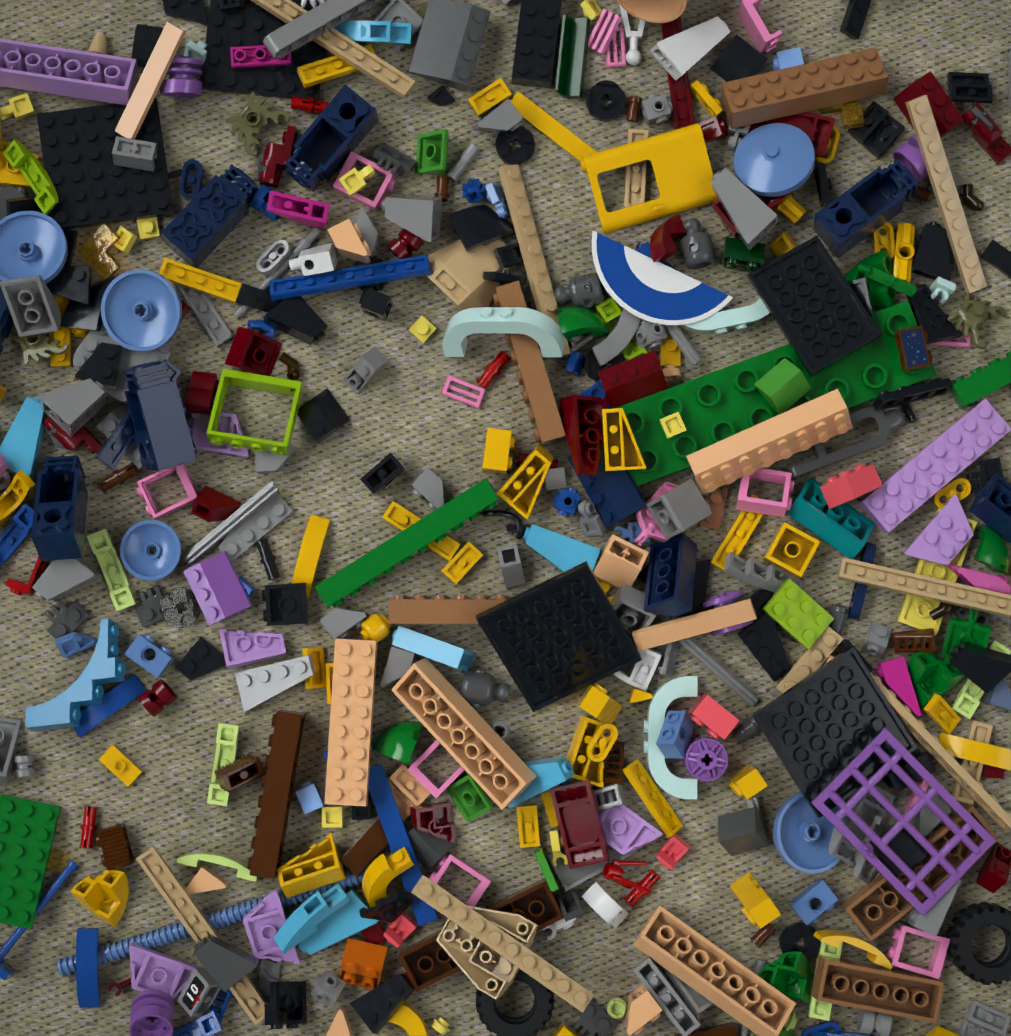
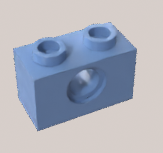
M146 633L145 636L139 634L125 652V655L156 678H161L175 657L171 655L172 651L164 645L159 647L155 644L156 639ZM149 649L155 651L156 655L153 660L147 658L146 654Z
M667 711L656 742L665 758L684 759L695 727L686 711Z
M819 878L789 902V905L806 925L809 923L812 925L820 919L819 915L825 910L829 912L836 906L835 902L838 901V898L826 883ZM813 898L819 899V905L816 908L810 907V901Z

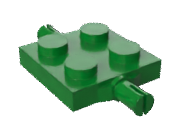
M970 609L968 619L951 617L941 656L950 658L949 655L952 648L956 645L959 646L963 641L987 648L992 626L976 622L979 611L975 610L974 612V609Z

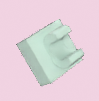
M190 40L186 44L184 56L202 60L203 66L207 54L205 50L207 44L202 41L196 44Z
M938 276L929 287L932 292L931 299L939 296L942 298L941 303L943 304L955 291L957 284Z

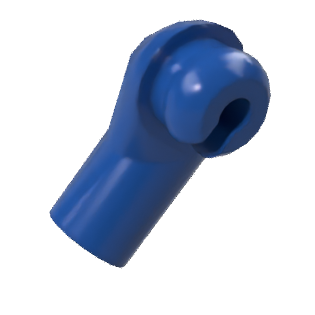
M248 320V329L265 331V336L275 338L277 329L266 325L263 322L264 320Z

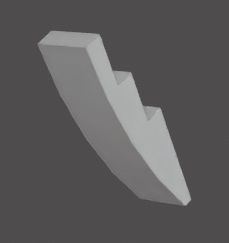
M732 552L726 555L724 571L742 581L776 593L787 579H791L803 590V581L773 563L767 567L754 558L746 561Z

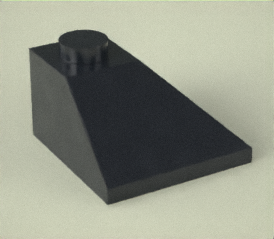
M328 388L301 406L297 414L318 444L351 421Z

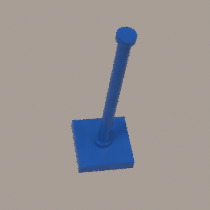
M70 859L67 862V867L39 900L36 917L71 873L80 867L73 860ZM18 927L0 949V978L3 980L11 978L17 971L4 961V957L27 928Z

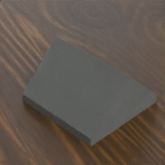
M756 806L718 817V842L731 856L769 846Z
M415 827L407 833L416 858L427 870L437 863L455 844L419 831Z

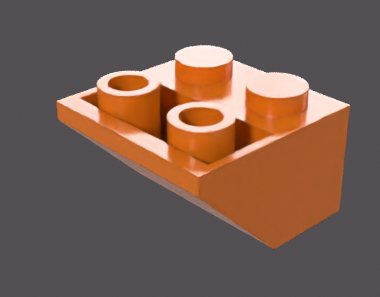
M348 938L339 978L345 981L346 985H356L368 990L378 987L388 947Z

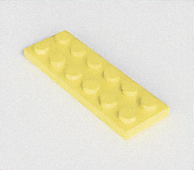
M967 518L974 533L977 522ZM971 539L949 565L962 566ZM919 559L914 572L915 574L955 583L958 577L948 566ZM906 594L897 622L916 629L933 628L934 635L936 636L943 616L933 620L930 611L939 607L940 602Z

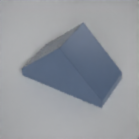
M1003 679L987 694L985 703L1011 711V691Z

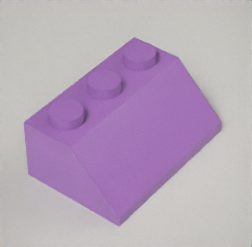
M227 551L203 560L183 571L209 626L220 623L252 606Z

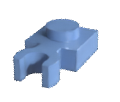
M490 183L486 185V197L490 203L495 205L498 216L503 218L509 216L510 211L505 204L506 200L499 184Z
M638 522L627 523L628 529L621 526L614 528V531L620 530L622 532L621 539L629 538V543H636L635 539L642 531Z

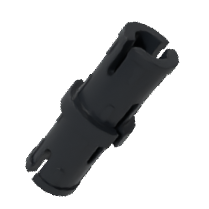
M263 539L265 548H263L261 541L255 544L261 556L260 562L264 565L268 581L274 579L272 571L275 578H279L281 575L276 566V557L271 552L268 539Z

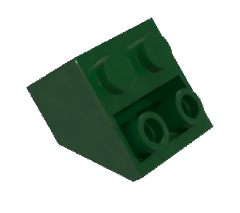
M731 237L724 239L720 264H724V268L736 269V267L744 268V272L750 273L763 266L765 244L757 243L749 250L741 239Z

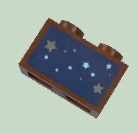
M922 325L901 329L894 333L902 373L924 369L931 365L932 354L930 350H927L926 346L928 336L926 330H923Z

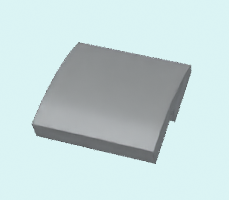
M972 1000L957 1035L1006 1036L1011 1016Z

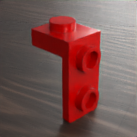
M38 557L28 584L8 578L5 586L10 587V592L22 596V593L33 595V592H36V590L32 587L39 579L41 573H44L47 569L48 562L41 561L40 557Z

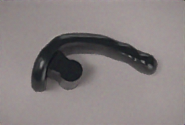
M485 510L483 512L484 517L500 516L513 520L515 524H508L506 526L507 533H517V539L523 537V525L517 515L503 510Z

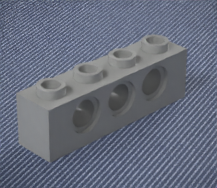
M646 957L633 968L635 974L683 1036H688L701 1025L700 1020L694 1015L653 959Z

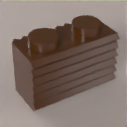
M250 754L244 755L243 758L240 757V760L237 759L233 763H229V765L226 764L225 767L222 766V769L219 768L214 772L220 788L229 793L265 775L260 759Z
M125 823L97 831L96 842L98 847H102L103 851L101 861L104 867L107 866L108 871L135 862Z

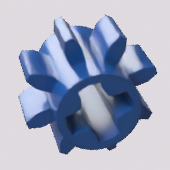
M469 178L467 184H462V198H466L469 203H479L481 198L486 197V184H482L479 179Z

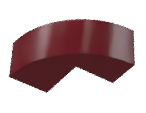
M679 214L667 219L652 233L650 252L653 262L665 261L677 252L673 242L686 233Z

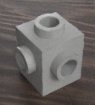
M653 94L641 103V110L647 125L665 123L670 118L671 111H673L671 101L666 99L665 94L660 96L659 94Z
M646 320L640 322L641 326L638 327L634 334L639 349L643 347L656 348L662 345L661 341L668 337L662 324Z
M325 970L322 976H316L311 985L315 988L310 995L315 997L317 1001L332 1007L346 982L338 978L336 974Z

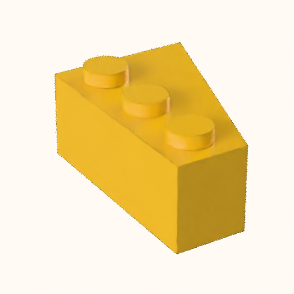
M623 408L602 409L605 471L647 469Z
M540 444L536 446L497 492L503 500L527 520L554 458Z
M598 684L594 686L589 685L577 703V706L598 720L610 724L613 723L623 707L607 696L608 691Z
M581 715L566 759L573 767L574 775L572 778L581 781L590 780L592 785L604 788V762H594L586 755L587 745L603 722ZM595 747L593 749V754H597L599 752L598 747Z
M332 833L328 834L327 838L319 844L312 845L310 850L303 855H297L277 869L280 887L287 898L346 879L343 865L340 861L338 845Z
M750 872L730 885V888L744 907L741 911L753 926L757 924L761 929L781 915Z

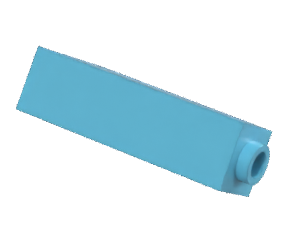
M36 396L33 399L26 397L0 446V454L10 464L7 469L15 473L23 470L32 480L35 478L45 431L43 422L48 416L41 409L40 399Z
M532 524L531 528H526L523 536L526 539L525 544L562 572L587 561L593 571L601 550Z
M398 626V629L394 631L392 636V645L464 671H470L476 654L475 652L402 626Z
M565 756L525 761L524 763L537 777L508 807L511 808L568 780L574 775L571 763L567 761Z
M352 888L346 893L350 901L316 925L318 930L297 946L303 953L307 952L311 955L376 924L379 920L361 918L359 910L363 907L366 909L371 908L359 893Z

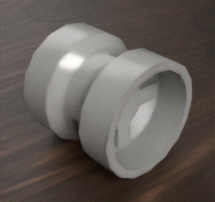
M34 755L13 756L14 763L16 764L14 777L35 775V768L32 767L35 761Z

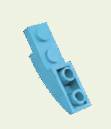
M344 21L334 27V29L356 43L411 45V23Z
M336 884L322 895L317 891L302 903L284 922L274 937L283 954L318 930L316 927L318 923L350 901L339 884Z

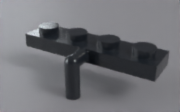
M871 0L849 1L840 28L841 33L851 39H859Z
M937 378L929 383H917L913 387L906 388L904 386L892 392L883 391L878 394L877 399L872 405L875 411L901 405L909 423H914L917 421V418L910 404L945 395L953 384L950 378L942 380Z

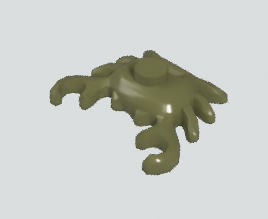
M252 92L246 104L247 106L239 114L237 113L225 119V122L233 123L236 121L231 132L235 133L240 128L238 141L242 142L243 135L245 134L246 152L249 155L257 156V151L250 149L251 145L260 144L257 139L253 138V135L259 134L260 130L268 125L267 120L269 118L278 125L279 116H284L286 122L290 121V117L284 110L268 111V109L275 108L273 103L261 106L266 101L265 97L254 103L255 93Z
M965 292L962 306L947 320L954 321L958 319L956 330L963 326L964 337L968 338L970 331L974 346L979 349H985L986 343H981L979 339H984L986 334L978 331V329H982L983 323L988 320V315L997 320L998 315L996 312H1000L1004 318L1007 312L1001 306L986 307L990 302L986 300L978 302L979 296L970 300L969 294Z
M12 333L9 334V337L16 341L23 351L24 365H28L30 357L34 361L40 362L38 356L49 359L51 355L47 352L63 354L69 348L67 343L62 348H58L60 344L58 339L49 344L50 339L45 333L22 337Z

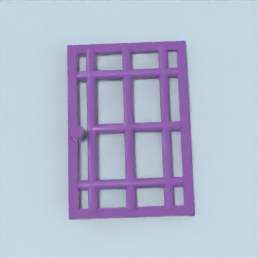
M883 728L811 802L922 916L996 842L886 728ZM884 741L896 751L892 757L880 747ZM875 752L885 764L868 780L857 768ZM902 758L931 786L926 793L897 764ZM890 770L920 798L904 816L875 787ZM852 775L862 787L845 802L835 791ZM868 792L898 821L882 838L852 809ZM936 794L966 822L962 828L932 800ZM828 798L840 808L836 814L824 804ZM925 805L955 834L939 851L910 823ZM846 815L910 879L905 886L872 853V844L868 842L862 843L842 823L841 820ZM903 828L932 856L917 874L887 845ZM972 829L983 839L978 846L967 835ZM962 841L972 853L955 869L945 856ZM940 864L950 875L933 892L922 880ZM916 886L927 897L923 903L911 893Z

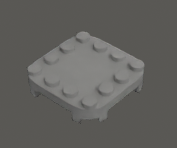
M103 321L100 332L90 331L78 346L73 358V364L77 372L102 342L119 345L108 334ZM168 342L162 347L150 351H134L123 347L115 386L101 384L105 388L104 392L115 399L116 402L123 405L127 404L124 391H127L128 387L123 371H127L130 367L153 361L162 362L164 359H167L171 362L172 349L170 343Z

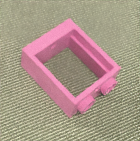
M351 151L333 188L334 191L377 212L379 208L382 209L383 200L386 198L385 195L388 190L392 191L396 180H394L395 175L391 171H386L384 167H379L376 163ZM358 163L364 166L370 164L375 172L386 177L374 201L358 193L350 196L339 181V178L355 168Z
M185 463L160 470L137 481L139 486L136 488L141 499L145 498L147 503L145 509L150 517L153 516L155 519L164 517L193 503L199 494ZM177 472L188 494V498L159 511L148 489V485Z
M761 468L749 476L741 477L736 510L785 517L786 510H790L792 498H788L789 493H793L794 481H791L792 473ZM749 479L784 484L782 502L747 497Z
M438 740L407 769L435 798L464 771V768L460 766L438 787L418 767L440 744Z
M452 852L448 856L445 854L438 863L441 866L437 873L433 871L429 879L437 884L452 861L480 880L465 903L468 906L475 907L490 884L491 878Z
M898 923V927L895 926L892 932L893 945L892 947L889 946L886 954L890 963L899 968L939 979L950 939L940 934H937L935 937L916 927ZM906 932L936 940L928 969L899 961Z

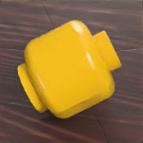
M372 614L362 622L360 634L364 640L377 641L378 643L390 634L389 628L391 625L383 614Z

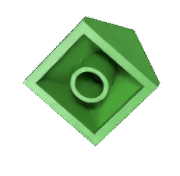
M447 129L418 135L415 174L446 176L449 143Z
M785 358L754 384L778 414L784 413L811 389L802 371Z
M466 774L446 788L467 822L494 808V804L487 793L469 774Z

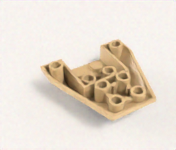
M499 239L486 246L482 244L466 252L461 240H458L428 256L431 275L424 277L430 283L435 284L458 307L459 311L469 308L489 307L493 294L496 293L495 287H498L500 283L484 280L483 272H499V270L508 269V267L500 269L493 252L496 248L506 245Z
M468 906L525 947L531 949L538 927L537 924L519 914ZM449 919L436 939L477 989L495 1000H498L512 984L519 971L518 967Z

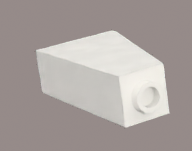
M717 16L659 41L649 51L676 81L731 31L728 29L727 24Z

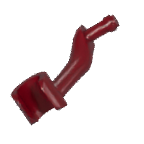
M131 977L121 983H111L108 990L110 991L113 986H118V991L115 993V996H118L123 988L131 985Z

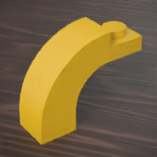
M23 470L15 474L9 487L0 495V527L16 514L35 493L33 488L36 484Z
M405 847L389 857L381 854L367 868L362 879V890L370 908L376 906L375 901L389 895L386 889L392 879L414 866Z
M404 1002L388 1021L404 1028L409 1036H428L424 1019L407 1002Z

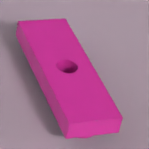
M265 45L230 47L232 69L292 65L291 53L280 59H275ZM260 53L264 54L263 57H258Z

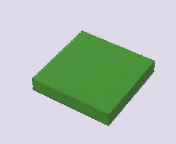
M540 846L534 850L535 857L550 891L553 892L559 889L558 883Z

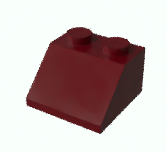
M238 326L225 364L242 372L270 376L282 343L255 330Z

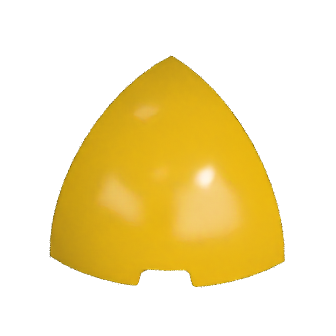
M105 870L103 875L94 878L92 876L84 878L70 892L92 914L105 923L116 927L127 905L129 884L125 872Z

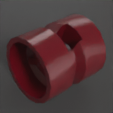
M402 228L398 233V239L393 238L386 247L398 259L411 258L413 256L412 252L418 251L424 244V241L417 235Z
M159 679L152 685V690H146L138 696V699L144 708L155 717L164 710V705L169 706L177 699V696L163 679Z

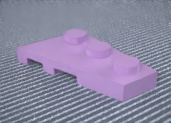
M219 629L227 669L287 656L283 634L247 633L245 631L237 630L235 632Z

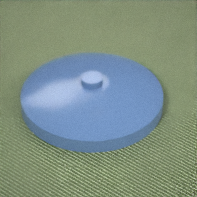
M784 123L760 126L748 133L735 150L733 164L736 176L751 192L760 196L776 197L793 192L807 181L815 165L813 144L810 138L795 126Z
M20 211L0 220V281L40 275L45 284L54 279L62 270L68 255L67 239L59 224L48 215L36 211Z
M131 270L117 276L106 288L101 302V317L106 331L119 345L134 351H150L162 347L174 337L182 319V304L176 288L167 278L150 270Z
M801 792L789 797L779 808L773 825L774 844L782 860L797 871L811 874L827 871L840 861V859L828 853L835 827L824 816L818 818ZM838 806L831 809L834 814L840 810Z

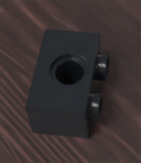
M368 288L366 293H362L359 304H361L364 314L386 322L393 302L391 296Z
M390 452L360 480L376 496L399 476L405 468Z

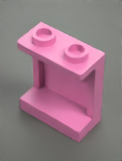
M742 0L737 12L738 17L757 50L761 54L765 51L767 54L771 53L777 48L776 45L780 42L783 34L782 31L779 30L770 34L757 12L762 0Z

